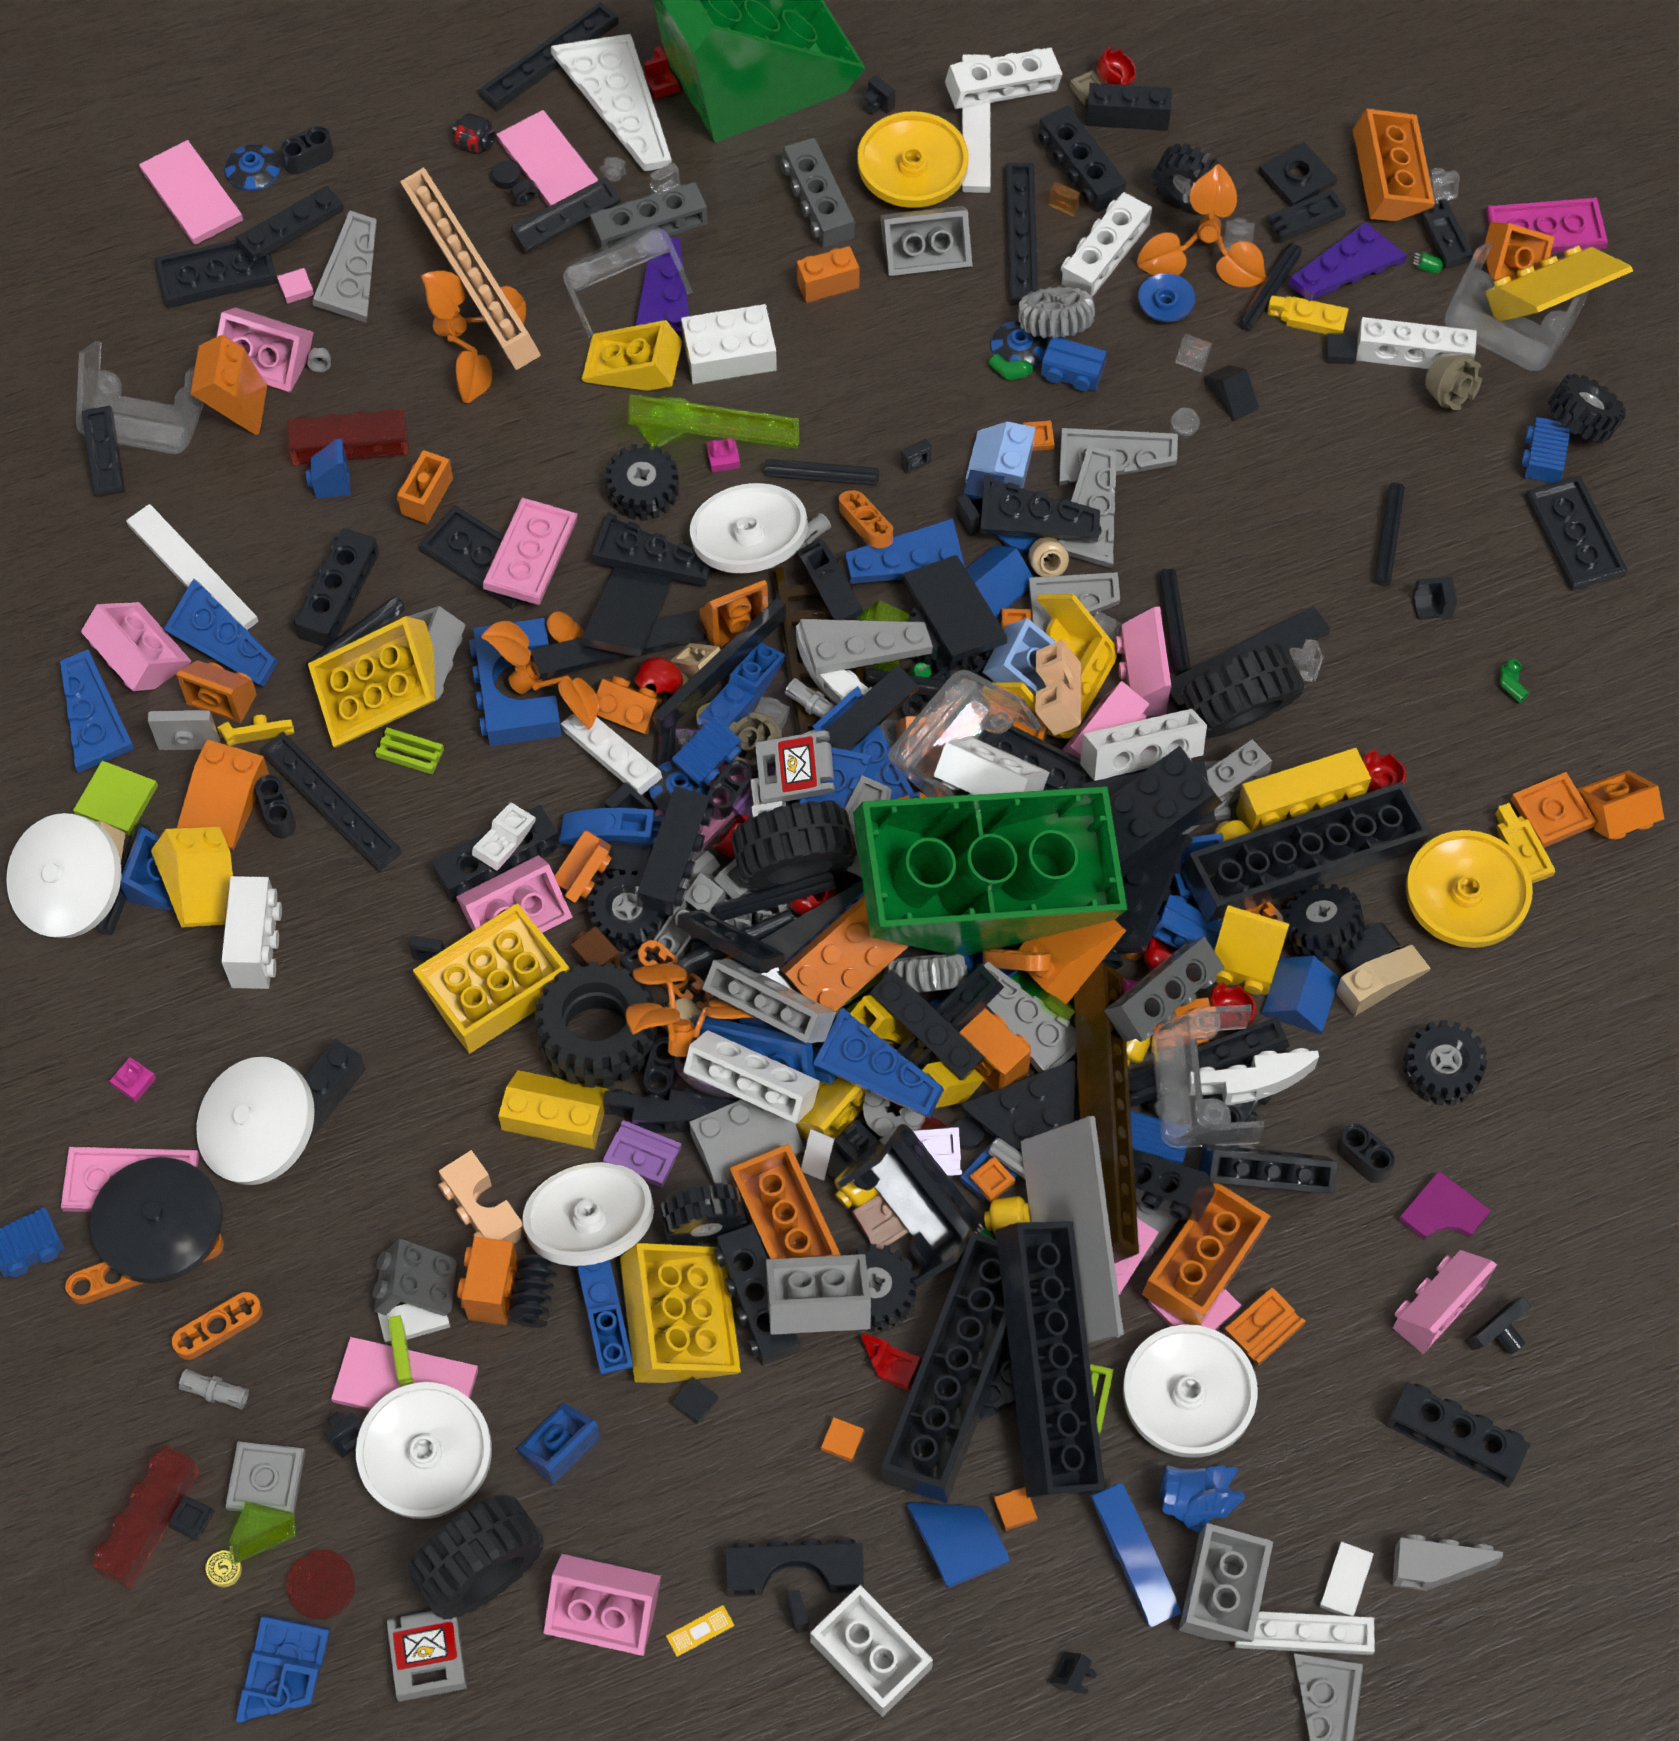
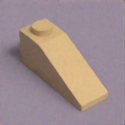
M1409 945L1367 961L1342 976L1336 994L1355 1017L1426 974L1431 968L1415 947Z

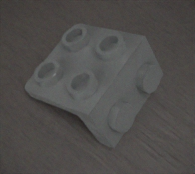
M399 1238L388 1250L383 1251L377 1260L376 1267L379 1270V1276L373 1289V1297L376 1298L374 1312L386 1316L400 1302H404L441 1316L448 1315L452 1309L456 1260L448 1255Z

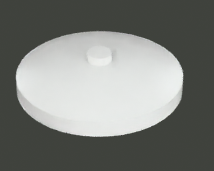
M763 483L738 485L713 495L698 508L690 525L692 545L698 557L715 569L731 573L762 571L784 562L801 547L808 532L807 515L800 499L782 487Z
M68 813L45 817L25 831L16 843L10 856L6 882L11 906L18 918L28 928L41 935L54 938H72L82 935L96 927L111 910L120 888L121 861L113 839L97 822L83 816Z
M253 1057L229 1067L213 1082L202 1101L198 1113L197 1142L206 1164L219 1176L243 1185L265 1183L283 1174L300 1157L312 1132L314 1101L310 1087L296 1069L270 1057Z
M601 1162L587 1163L565 1169L544 1181L532 1193L526 1203L523 1213V1225L531 1247L545 1259L570 1266L591 1265L615 1258L633 1247L647 1232L653 1219L654 1205L647 1183L635 1171L622 1165Z
M1199 1325L1172 1326L1148 1337L1132 1355L1123 1382L1125 1408L1136 1430L1153 1446L1166 1453L1181 1457L1209 1456L1235 1443L1249 1426L1254 1415L1258 1397L1255 1372L1242 1349L1224 1334Z
M434 1382L408 1384L384 1396L374 1405L364 1419L356 1444L358 1471L369 1493L388 1510L414 1519L440 1517L457 1510L468 1502L483 1484L492 1456L490 1431L478 1407L462 1392L450 1386Z

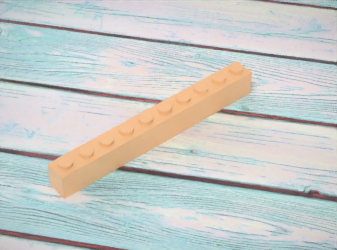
M422 168L400 181L514 368L518 370L540 357L541 354L528 331L426 169Z

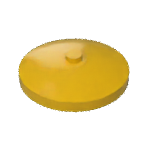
M901 112L879 120L864 134L858 149V170L866 187L880 199L897 206L917 208L942 202L960 188L968 171L969 152L962 134L945 119L925 112Z
M1452 831L1433 838L1415 855L1406 879L1407 900L1417 921L1433 936L1460 947H1485L1505 940L1521 926L1532 901V881L1522 858L1502 840L1478 831Z

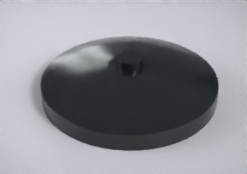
M148 1158L132 1163L118 1171L99 1191L91 1210V1238L104 1263L118 1275L141 1283L167 1282L188 1274L209 1256L221 1233L223 1210L213 1183L200 1169L188 1162L175 1158Z

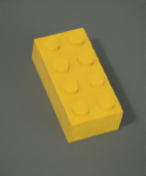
M1353 748L1242 784L1236 814L1239 820L1254 832L1367 793L1371 777L1357 748Z

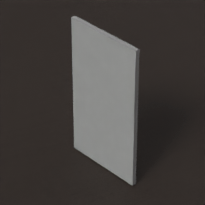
M1087 1116L1037 1136L1026 1138L1021 1141L1031 1222L1073 1221L1087 1343L1091 1344L1113 1337L1118 1338L1124 1335L1096 1121L1095 1116Z

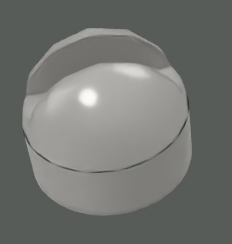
M323 347L313 348L309 352L308 367L311 370L325 372L330 368L331 356L327 349Z

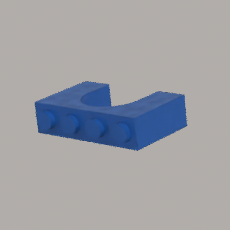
M545 618L512 622L518 625L529 639L527 649L530 650L549 645ZM490 626L473 628L475 639L469 640L471 657H477L478 665L473 666L475 684L481 683L482 690L476 692L478 709H484L485 717L479 718L482 736L488 735L490 746L562 736L556 695L515 700L501 694L495 687L497 678L512 664L492 644L481 638L482 634Z

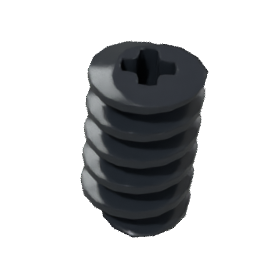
M538 1254L524 1255L519 1257L516 1262L519 1269L514 1273L516 1282L512 1284V1292L514 1294L509 1299L512 1306L507 1310V1316L512 1321L531 1328L545 1327L547 1322L539 1319V1316H547L550 1311L542 1307L541 1304L551 1303L552 1298L544 1294V1291L554 1290V1285L547 1282L546 1279H554L557 1275L556 1272L548 1269V1267L558 1266V1263L547 1260Z

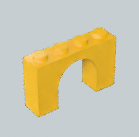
M873 995L864 996L850 1013L881 1039H889L902 1045L913 1034ZM938 1057L927 1064L922 1070L944 1089L935 1108L966 1102L985 1080L976 1069L965 1080H962Z

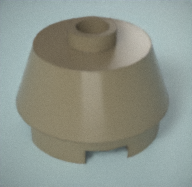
M1442 354L1434 360L1427 372L1426 388L1441 407L1461 410V404L1467 398L1473 400L1479 391L1482 378L1478 376V369L1481 365L1470 355Z
M748 713L749 716L742 718L739 722L733 721L729 729L742 741V744L739 746L742 752L735 760L745 761L751 766L752 771H758L755 743L782 738L779 725L773 718L764 714ZM767 762V770L772 766H776L775 762Z

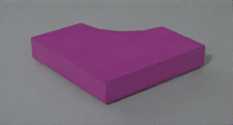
M1439 1171L1400 1216L1399 1221L1424 1241L1432 1234L1445 1230L1460 1232L1470 1238L1489 1216L1491 1210Z

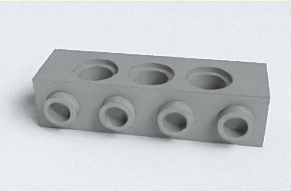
M1253 739L1207 770L1209 784L1223 802V804L1214 809L1215 814L1239 798L1242 784L1269 776L1272 760ZM1199 825L1191 826L1182 834H1188L1189 832L1197 828Z
M733 959L713 960L703 986L704 991L805 1043L825 1042L836 1015L835 1011L760 973L754 972L751 968Z

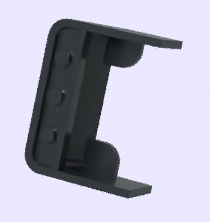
M900 1124L852 1162L837 1183L842 1188L853 1182L855 1186L866 1191L876 1187L913 1235L910 1240V1256L916 1264L922 1267L913 1281L916 1286L921 1285L956 1263L966 1248L971 1233H975L979 1226V1220L974 1209L913 1130L905 1124Z

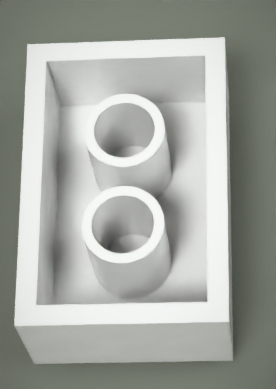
M766 304L681 318L682 336L692 384L777 370L776 348Z
M966 736L945 743L934 777L943 780L942 784L950 789L959 790L961 788L969 792V795L1043 791L1050 772L978 739Z
M231 876L222 965L232 988L269 989L270 977L276 976V959H272L273 949H278L279 932L275 928L276 921H281L282 904L277 902V889H272L269 877Z
M861 1585L810 1633L811 1643L882 1717L932 1669L933 1659Z

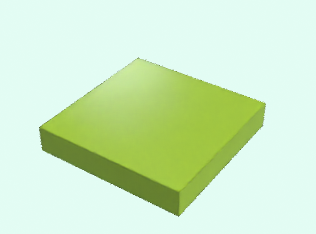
M101 761L73 811L75 815L89 818L95 822L103 821L125 832V835L130 836L134 826L156 791L158 784L155 780Z

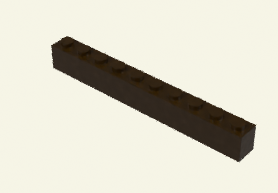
M1102 962L1073 996L1075 1003L1074 1023L1076 1026L1080 1120L1087 1116H1095L1115 1264L1139 1254L1127 1042L1123 1041L1104 1012L1106 1008L1123 995V975Z

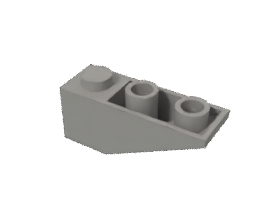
M706 873L698 875L685 894L682 906L675 908L673 916L668 918L654 938V941L663 944L678 959L692 947V942L699 940L677 927L678 915L700 909L714 915L715 905L722 903L723 899L729 900V894L714 880V875ZM655 950L653 953L658 956L659 952Z
M1406 1535L1405 1538H1400L1395 1546L1393 1586L1427 1591L1496 1566L1502 1559L1503 1552L1494 1551V1547L1485 1544H1476L1472 1548L1460 1546V1543L1455 1540L1443 1539L1437 1543L1426 1541V1538L1420 1535Z

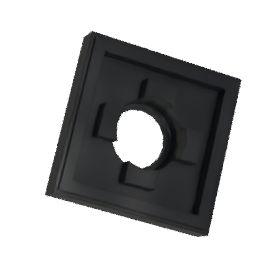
M1304 141L1264 163L1259 168V173L1289 206L1314 197L1337 183V177ZM1296 166H1302L1303 171L1307 175L1297 177L1291 174L1290 170L1295 169Z

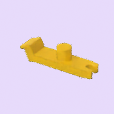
M265 715L254 716V725L233 729L229 722H226L217 727L220 737L224 738L228 746L274 738L281 732H284L286 735L294 734L292 720L267 723Z

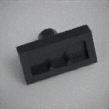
M1524 1296L1511 1300L1466 1338V1343L1472 1350H1477L1485 1347L1497 1337L1510 1355L1515 1353L1526 1342L1512 1326V1323L1532 1306Z

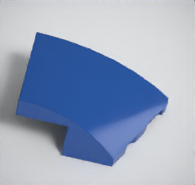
M927 1503L907 1504L916 1529L921 1534L932 1561H935L947 1590L1010 1563V1558L1000 1537L981 1507Z
M263 1614L255 1649L250 1660L245 1687L242 1690L236 1722L242 1723L249 1719L268 1714L272 1715L286 1709L311 1704L331 1628Z

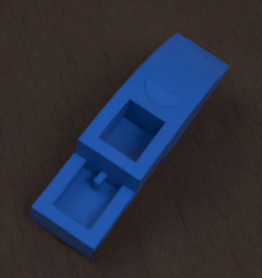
M760 643L730 674L729 683L698 716L697 725L703 727L712 716L716 715L729 728L733 721L737 723L742 718L747 717L748 713L752 711L772 682L786 655Z
M599 808L569 812L563 816L559 842L560 844L575 845L582 833L588 830L605 842L622 841L654 846L664 817L655 816L654 810L637 808Z
M610 1260L597 1264L577 1266L601 1375L634 1368Z

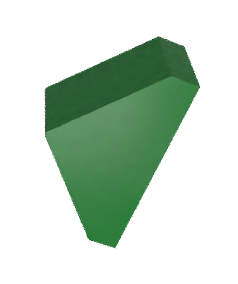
M652 0L668 64L715 142L730 138L842 94L851 87L866 69L823 0Z
M1108 787L862 801L853 812L871 938L945 954L968 956L981 953L983 950L997 949L1112 921L1127 910Z

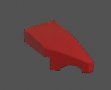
M660 46L656 47L651 61L647 60L644 64V77L654 100L680 92L679 83L669 68L668 58Z
M863 1333L862 1340L879 1379L911 1391L922 1358L893 1348L888 1341Z

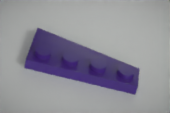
M1364 223L1291 276L1289 285L1311 301L1340 289V286L1345 283L1351 282L1353 284L1361 281L1365 275L1373 272L1376 275L1385 271L1386 267L1390 265H1401L1405 263L1407 255L1368 223Z
M680 238L651 240L636 326L667 320L677 335L683 337L681 318L689 317Z

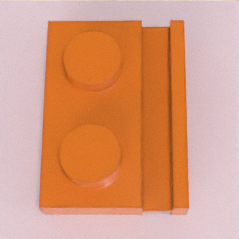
M1272 1287L1227 1326L1224 1333L1258 1367L1300 1330L1306 1321L1300 1318L1286 1300Z

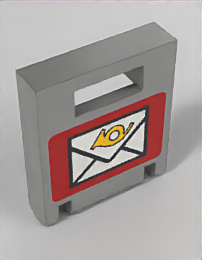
M818 731L755 743L760 799L763 804L779 801L785 802L835 792L833 783L821 784V781L834 780L832 750L830 743L827 742L830 740L828 731ZM767 762H775L777 783L769 784Z
M432 1611L402 1616V1628L396 1629L394 1618L387 1619L395 1691L398 1702L467 1689L458 1618L454 1617L452 1620H444L435 1616ZM446 1669V1680L414 1685L412 1675Z

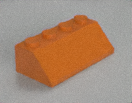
M1366 109L1353 128V134L1370 219L1396 222L1433 208L1435 201L1417 115Z

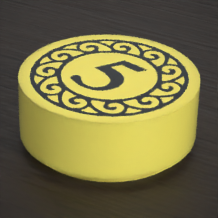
M219 1551L209 1558L206 1564V1573L214 1585L229 1587L240 1578L242 1565L234 1553Z

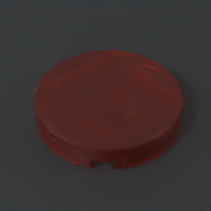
M316 1550L308 1553L307 1556L293 1564L287 1576L286 1590L291 1604L301 1615L312 1620H327L339 1615L349 1606L355 1594L356 1579L351 1566L341 1555L330 1550Z

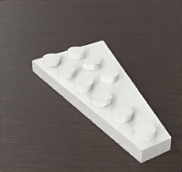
M631 34L551 46V54L644 171L671 167L672 159Z

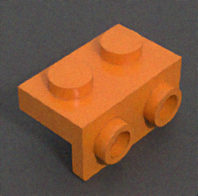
M614 675L612 680L602 679L597 692L599 699V712L597 716L643 734H648L653 721V714L658 706H662V699L656 697L657 691L647 687H640L637 690L629 687V680Z
M588 830L582 833L554 876L558 885L567 890L565 897L576 903L580 896L583 898L587 897L595 884L591 881L597 870L603 873L612 857L607 855L611 845Z

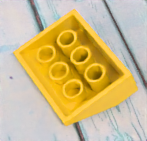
M1580 245L1563 251L1565 257L1557 259L1555 255L1540 261L1541 267L1534 269L1532 265L1517 271L1518 277L1510 279V276H1506L1493 281L1495 287L1486 290L1485 294L1495 321L1498 323L1541 312L1632 272V266L1594 247L1581 250Z
M405 616L308 663L329 735L335 748L435 702L434 648L426 623L423 620Z
M518 903L413 969V973L451 1031L469 1054L535 1012L538 998L543 995V989L547 983H555V976L562 971L566 974L571 972L569 966Z
M636 1243L620 1257L635 1382L670 1383L690 1380L691 1377L702 1379L739 1374L741 1372L732 1302L724 1280L728 1278V1273L725 1266H718L713 1251L717 1247Z

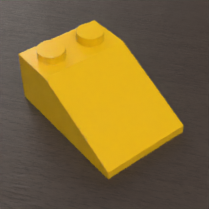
M667 320L593 334L582 380L585 383L645 391L671 387L682 340Z
M221 828L165 829L151 849V852L181 927L226 925L230 879L233 876L231 853Z
M1228 905L1214 951L1225 967L1216 975V983L1225 982L1226 986L1240 985L1250 994L1268 996L1289 924Z

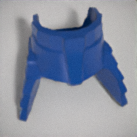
M1166 1465L1160 1490V1498L1164 1501L1162 1506L1163 1512L1184 1521L1187 1528H1191L1195 1532L1201 1531L1207 1523L1211 1522L1212 1518H1227L1232 1510L1245 1498L1243 1492L1227 1489L1239 1470L1236 1467L1226 1468L1225 1465L1197 1469H1183Z

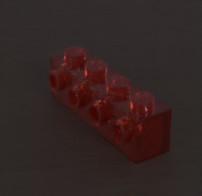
M387 409L377 412L361 411L355 414L344 415L329 414L322 417H299L288 420V443L293 465L311 463V457L336 439H342L347 460L409 454L408 431L404 409Z
M164 1446L160 1453L157 1452L152 1457L148 1465V1474L142 1483L138 1482L133 1488L130 1495V1504L125 1512H120L112 1525V1534L107 1542H102L94 1554L95 1562L93 1566L100 1575L129 1590L167 1529V1523L182 1496L187 1495L200 1473V1469L193 1459L167 1446Z

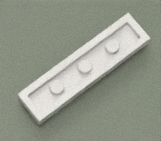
M574 713L561 723L562 730L623 783H628L639 794L642 795L662 779L661 771L599 718L596 717L593 726L589 730Z
M1259 1612L1253 1641H1235V1648L1373 1655L1375 1652L1374 1618Z

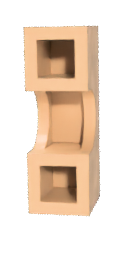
M1060 640L1036 651V672L1044 681L1046 688L1036 692L1035 713L1054 736L1081 725V662L1066 643Z
M472 1150L439 1170L442 1181L438 1184L440 1190L448 1201L452 1198L459 1206L455 1210L465 1226L471 1223L476 1233L473 1236L511 1241L514 1244L526 1237L522 1221L507 1200L492 1208L482 1207L477 1203L479 1195L492 1185L489 1174Z

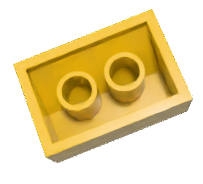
M517 1070L506 1087L498 1115L501 1129L503 1131L595 1149L605 1113L603 1105L605 1091H610V1089L597 1086L595 1088L585 1087L583 1083L575 1085L567 1080Z
M837 1078L831 1084L821 1082L818 1087L814 1107L796 1124L799 1135L808 1141L810 1129L835 1139L848 1128L863 1110L864 1096L867 1090L840 1078Z

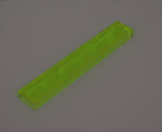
M631 394L628 399L629 425L720 438H732L734 440L797 448L799 445L798 418Z

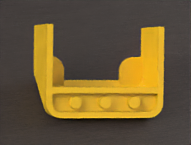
M1074 593L1039 594L1036 600L1052 618L1047 626L1046 634L1055 642L1063 640L1081 662L1082 722L1116 661V646ZM1023 682L987 683L985 688L993 697L1000 696L1035 712L1036 697ZM1080 725L1055 736L1048 729L1047 734L1058 739H1069L1074 736Z

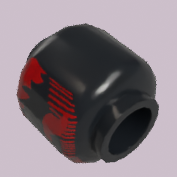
M468 113L461 120L457 119L453 125L452 134L455 135V142L458 147L476 154H481L485 150L488 151L492 147L495 140V130L491 121Z

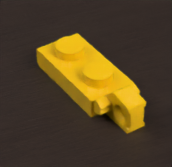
M1271 296L1267 315L1280 317V320L1287 322L1286 326L1322 334H1343L1349 308L1297 297Z
M1510 803L1499 806L1495 813L1499 823L1496 827L1498 835L1503 842L1513 848L1522 858L1529 871L1532 884L1552 877L1556 872L1529 820H1525L1522 816L1517 817Z

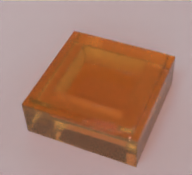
M1055 182L1051 188L1049 206L1074 217L1078 211L1080 193Z

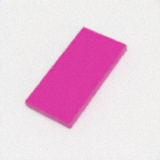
M1597 198L1487 206L1486 215L1489 225L1490 222L1510 223L1554 236L1555 239L1551 253L1563 252L1580 245L1581 250L1590 247L1596 249L1607 248L1608 240Z

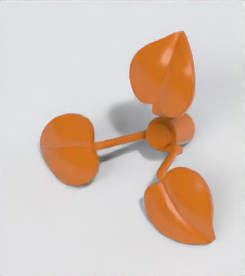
M1220 164L1215 165L1210 171L1201 176L1193 184L1190 191V203L1194 210L1200 214H1209L1200 220L1198 232H1195L1182 246H1180L1179 237L1174 233L1164 232L1157 234L1143 246L1137 260L1138 267L1153 276L1164 273L1179 276L1187 264L1186 255L1182 251L1188 249L1200 238L1205 243L1216 241L1222 254L1225 255L1218 260L1216 269L1218 275L1226 283L1236 287H1252L1264 282L1266 279L1264 258L1262 252L1255 244L1249 241H1237L1230 246L1229 251L1226 250L1223 244V238L1220 236L1221 221L1218 217L1224 218L1232 214L1237 204V192L1230 175Z
M447 271L424 273L421 277L426 289L428 306L435 316L433 320L435 333L438 336H448L449 342H455L469 350L462 351L457 358L456 378L463 403H470L489 388L492 382V367L485 355H477L476 348L457 338V336L462 335L466 331L467 323L484 322L485 319L483 316L464 318L457 314L460 312L458 305L465 299V288L457 275ZM500 287L519 319L524 323L526 303L523 296L512 287Z
M554 612L547 619L548 630L559 643L583 637L584 630L569 615L563 612ZM510 621L497 622L482 634L481 638L492 644L508 662L516 666L515 671L509 675V683L517 693L525 694L531 688L537 691L541 687L558 684L562 698L587 730L593 726L599 712V699L588 683L581 678L572 680L569 676L545 681L539 680L530 662L532 653L527 649L529 639L518 625Z
M660 963L638 967L633 970V978L640 983L650 985L665 983L667 985L670 1008L662 1007L656 1003L633 1004L626 1011L627 1025L633 1035L646 1028L667 1025L668 1053L672 1056H687L689 1045L694 1042V1038L700 1037V1029L707 1015L715 1019L757 1018L719 998L711 1000L709 1007L703 1008L694 1028L691 1026L690 1020L680 1019V1012L676 1010L673 982L686 980L687 973L684 968L676 964Z

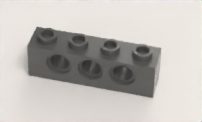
M815 137L784 146V159H781V167L785 176L789 175L791 178L790 184L794 196H799L801 199V210L804 217H809L811 221L810 227L814 238H819L823 248L854 239L855 220Z
M696 182L679 185L664 192L653 193L648 197L628 201L622 205L602 209L590 214L592 233L603 257L649 243L651 240L662 239L708 224L707 206Z
M1205 936L1187 941L1106 1008L1104 1012L1124 1042L1136 1039L1142 1042L1155 1033L1153 1029L1155 1026L1171 1020L1176 1015L1175 1009L1192 1002L1197 997L1195 993L1200 988L1205 989L1217 981L1216 975L1225 967Z

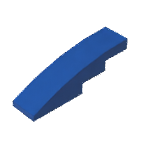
M1119 1482L1105 1490L1090 1495L1114 1556L1121 1564L1131 1592L1136 1595L1147 1625L1152 1627L1181 1614L1162 1565L1123 1483Z

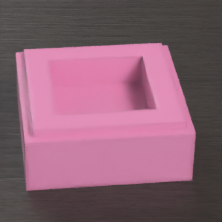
M304 268L277 276L287 304L314 295Z

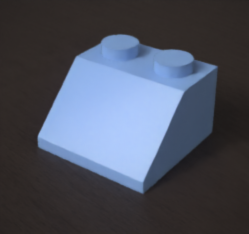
M1004 422L978 430L965 483H967L971 469L1004 476V483L1008 484V482L1020 485V488L1023 489L1033 451L1036 427Z
M1025 618L1006 625L1004 632L1007 635V644L998 646L993 650L983 673L994 682H1023L1036 697L1037 691L1046 688L1044 681L1036 672V651L1055 643V641L1031 620Z

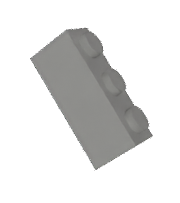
M964 206L880 215L883 247L889 276L972 266L968 210Z
M440 606L407 616L425 621L434 648L435 701L440 698L444 691L443 684L447 674L453 667L452 660L456 649L462 642V633L466 625Z
M743 1099L689 1122L693 1142L714 1184L722 1183V1186L731 1184L730 1167L784 1145L790 1144L795 1156L805 1152L794 1122Z
M865 1254L766 1260L771 1335L871 1329V1297Z
M1207 1523L1199 1533L1179 1631L1210 1640L1252 1642L1273 1541Z

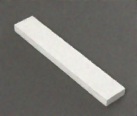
M963 55L962 62L978 61L983 58H990V55ZM989 102L962 108V136L966 141L969 152L968 171L962 184V192L990 193Z
M150 504L126 520L130 529L187 589L194 578L247 630L258 623L257 616Z

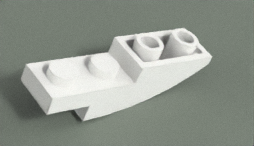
M800 623L796 626V642L802 661L813 681L833 704L837 705L857 686L863 695L872 689V687L868 688L862 684L858 677L850 670L845 671L844 669L815 675L801 632Z
M1304 1048L1292 1050L1290 1053L1279 1054L1275 1051H1264L1254 1055L1251 1068H1247L1245 1065H1235L1225 1070H1215L1211 1067L1200 1068L1196 1072L1191 1073L1189 1081L1190 1096L1222 1094L1224 1106L1259 1100L1276 1094L1306 1077L1315 1069L1319 1053L1318 1051H1309Z

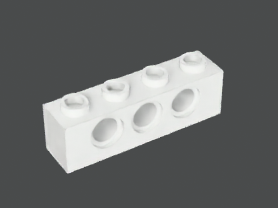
M1052 48L1034 49L1030 52L1010 53L1001 57L983 58L978 61L959 62L950 65L945 84L955 109L1057 91L1062 72Z
M1125 192L1121 194L1117 201L1112 200L1106 210V215L1102 220H1096L1090 235L1087 238L1083 237L1076 248L1075 254L1072 257L1068 256L1061 267V272H1063L1062 285L1070 286L1071 289L1079 288L1081 291L1088 292L1093 297L1150 225L1152 207Z
M1362 317L1357 337L1356 361L1429 369L1434 360L1445 353L1465 354L1474 358L1477 330Z
M1188 709L1084 733L1080 765L1096 781L1150 768L1178 746H1181L1190 758L1202 756L1204 754L1207 724L1193 709Z
M708 1030L689 1045L683 1071L796 1124L814 1107L820 1083L815 1078Z

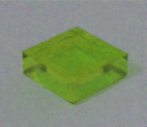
M1044 989L1040 992L1043 1004L1063 1019L1069 1020L1075 1011L1071 1003L1064 1002Z

